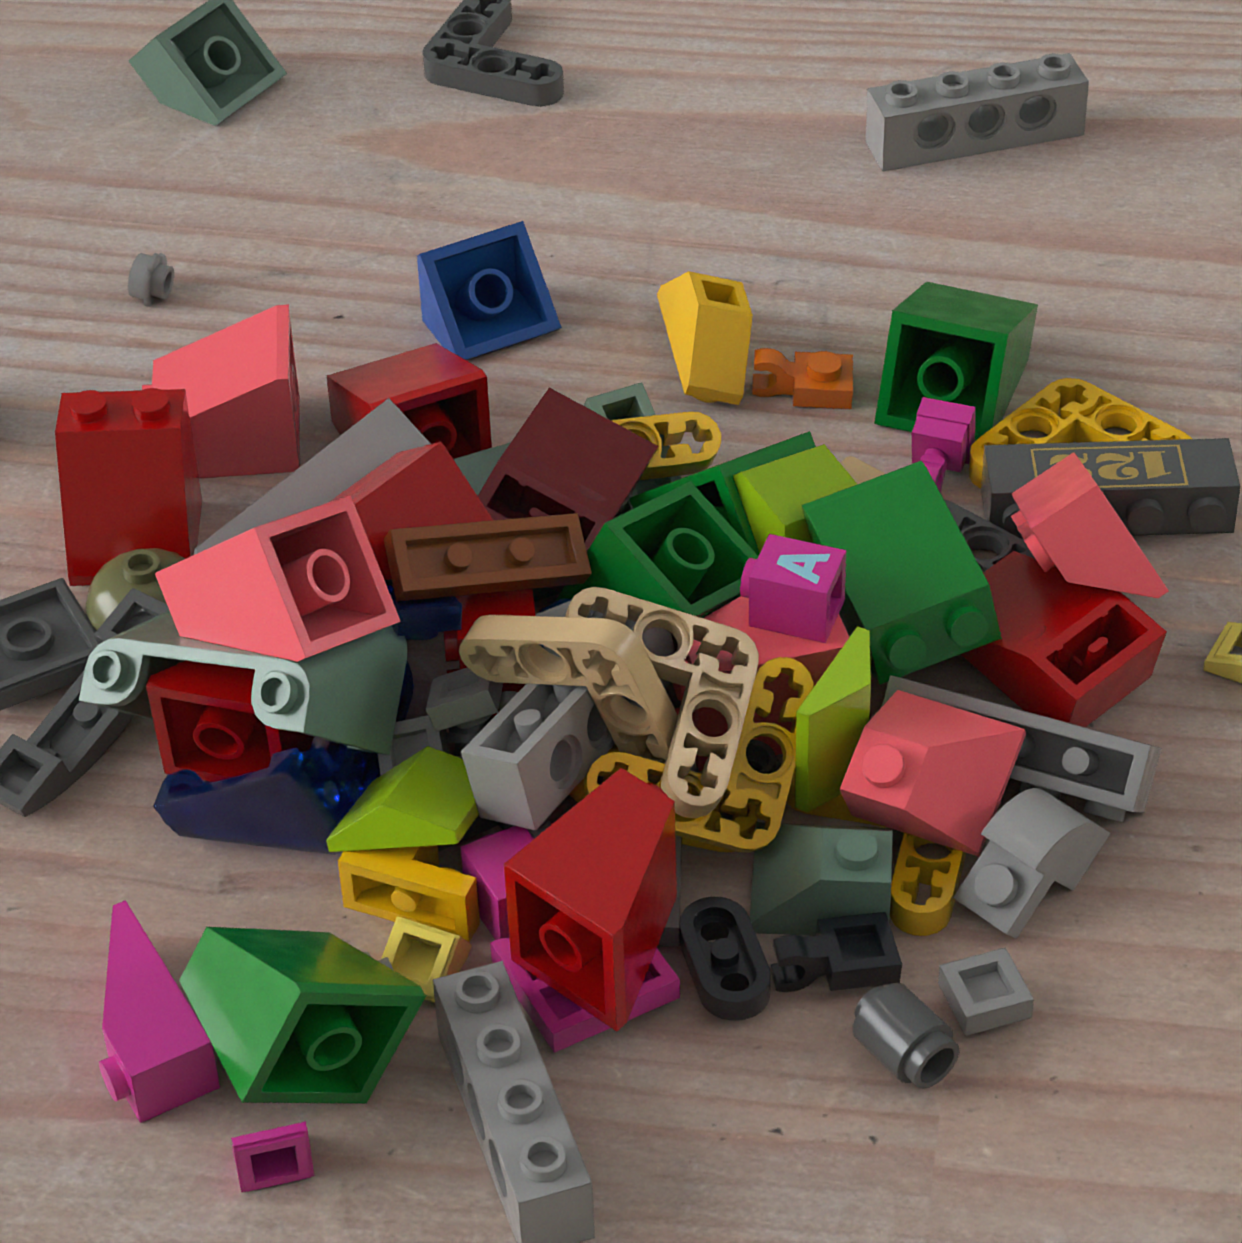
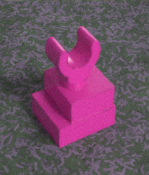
M923 397L911 432L912 463L922 461L941 493L946 470L961 473L964 464L970 463V450L975 442L976 407Z

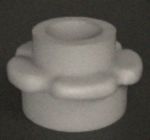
M144 253L138 254L130 270L128 279L129 295L143 299L144 305L148 307L152 306L156 298L166 299L174 283V268L167 265V258L163 253H155L153 256Z

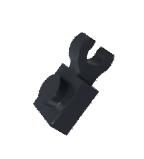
M886 912L817 919L815 936L786 935L773 940V948L778 963L771 964L770 970L776 991H798L809 986L815 979L824 975L827 977L830 991L900 983L902 962Z

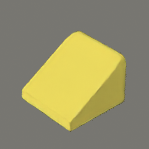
M397 916L381 959L387 957L394 971L421 986L426 995L424 1000L435 1003L433 979L458 973L467 960L472 945L461 936Z

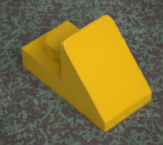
M438 845L343 851L338 859L343 907L393 922L399 916L461 936L469 943L480 925L476 877L460 873L449 867H439Z

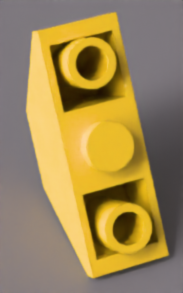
M688 271L661 285L657 293L684 394L707 403L720 401L739 405L744 393L753 318L743 283Z

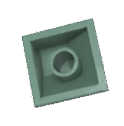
M208 0L157 35L128 60L159 103L213 126L218 125L287 74L233 0Z
M757 822L756 829H765V822ZM781 823L776 837L762 849L754 851L750 921L755 933L815 936L817 919L886 912L888 921H890L893 830L887 827Z

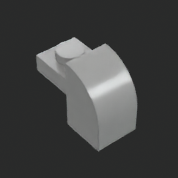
M1040 788L1025 790L1009 800L985 826L981 835L990 841L953 898L1005 934L1017 939L1054 881L1074 891L1107 840L1110 832Z

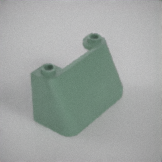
M167 611L97 645L89 655L84 669L79 701L151 720L153 718L146 690V684L151 675L183 661L255 669L251 690V704L255 715L263 724L275 729L298 732L347 745V748L361 752L390 755L407 661V641L404 633L394 624L296 662L181 637L170 611Z

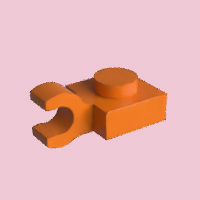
M760 348L755 350L754 370L772 373L753 374L752 394L759 397L793 395V406L852 408L853 354H836L829 351H795L794 362H791L775 349Z

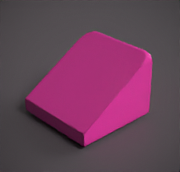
M306 1121L231 1138L241 1192H249L314 1176Z

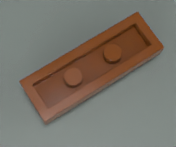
M578 513L390 529L384 538L396 602L584 584L592 574Z

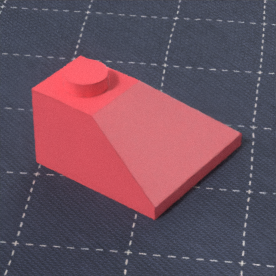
M897 690L864 726L840 791L851 816L980 857L987 839L981 835V832L998 810L1025 739L1026 731L1014 725Z

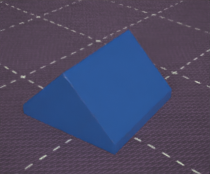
M524 221L417 255L422 321L442 347L461 358L470 360L562 328Z

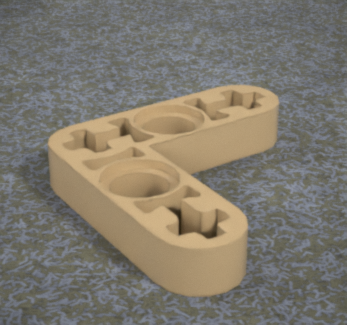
M591 587L581 590L572 598L564 617L587 618L592 610L602 613V618L615 620L624 625L627 619L635 621L636 623L632 631L641 640L659 678L686 686L661 779V789L669 798L675 801V813L680 816L699 818L708 815L717 807L729 783L758 668L759 652L755 642L746 633L736 628L607 588ZM655 627L668 630L677 640L678 651L666 657L651 653L644 645L643 633ZM693 640L700 641L701 644L696 652L698 656L694 664L686 663L685 659L693 645ZM721 650L732 653L731 660L735 666L730 674L718 670L719 660L717 656ZM702 707L714 708L725 717L728 731L718 737L706 736L700 733L694 726L692 713ZM696 754L708 757L701 775V785L704 788L699 796L687 793L688 782L684 780L695 762Z
M512 615L480 616L473 623L460 644L459 653L461 660L467 668L477 676L498 683L586 686L619 752L666 763L678 715L641 640L626 625L606 618ZM540 644L552 649L561 657L549 653ZM622 696L627 697V698H629V699H631V700L636 701V702H637L639 705H641L643 708H639V707H637V706H635V705L629 703V702H628L626 699H624ZM647 773L648 781L659 782L660 778L658 776Z

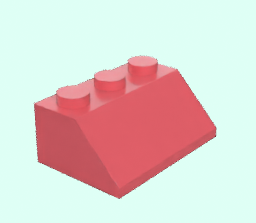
M1074 452L1012 493L1020 510L1013 514L1011 518L1018 527L1017 529L1022 535L1025 544L1045 573L1056 566L1069 583L1153 598H1160L1169 592L1104 493Z

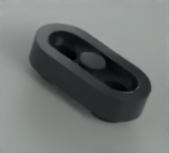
M715 896L701 898L689 904L680 916V947L703 1006L714 1016L731 1021L745 1020L758 1015L765 1009L770 1000L771 973L746 910L739 903L731 899Z

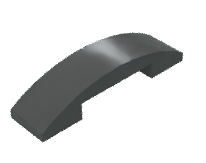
M132 587L93 636L99 645L113 636L169 611L167 604ZM84 671L27 741L12 733L0 748V804L23 817L32 814L56 799L82 777L109 749L134 717L132 714L79 701Z

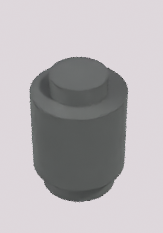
M892 983L887 986L874 987L858 1002L854 1013V1037L901 1082H913L918 1088L926 1089L940 1082L954 1067L960 1049L958 1044L953 1041L952 1029L904 984Z

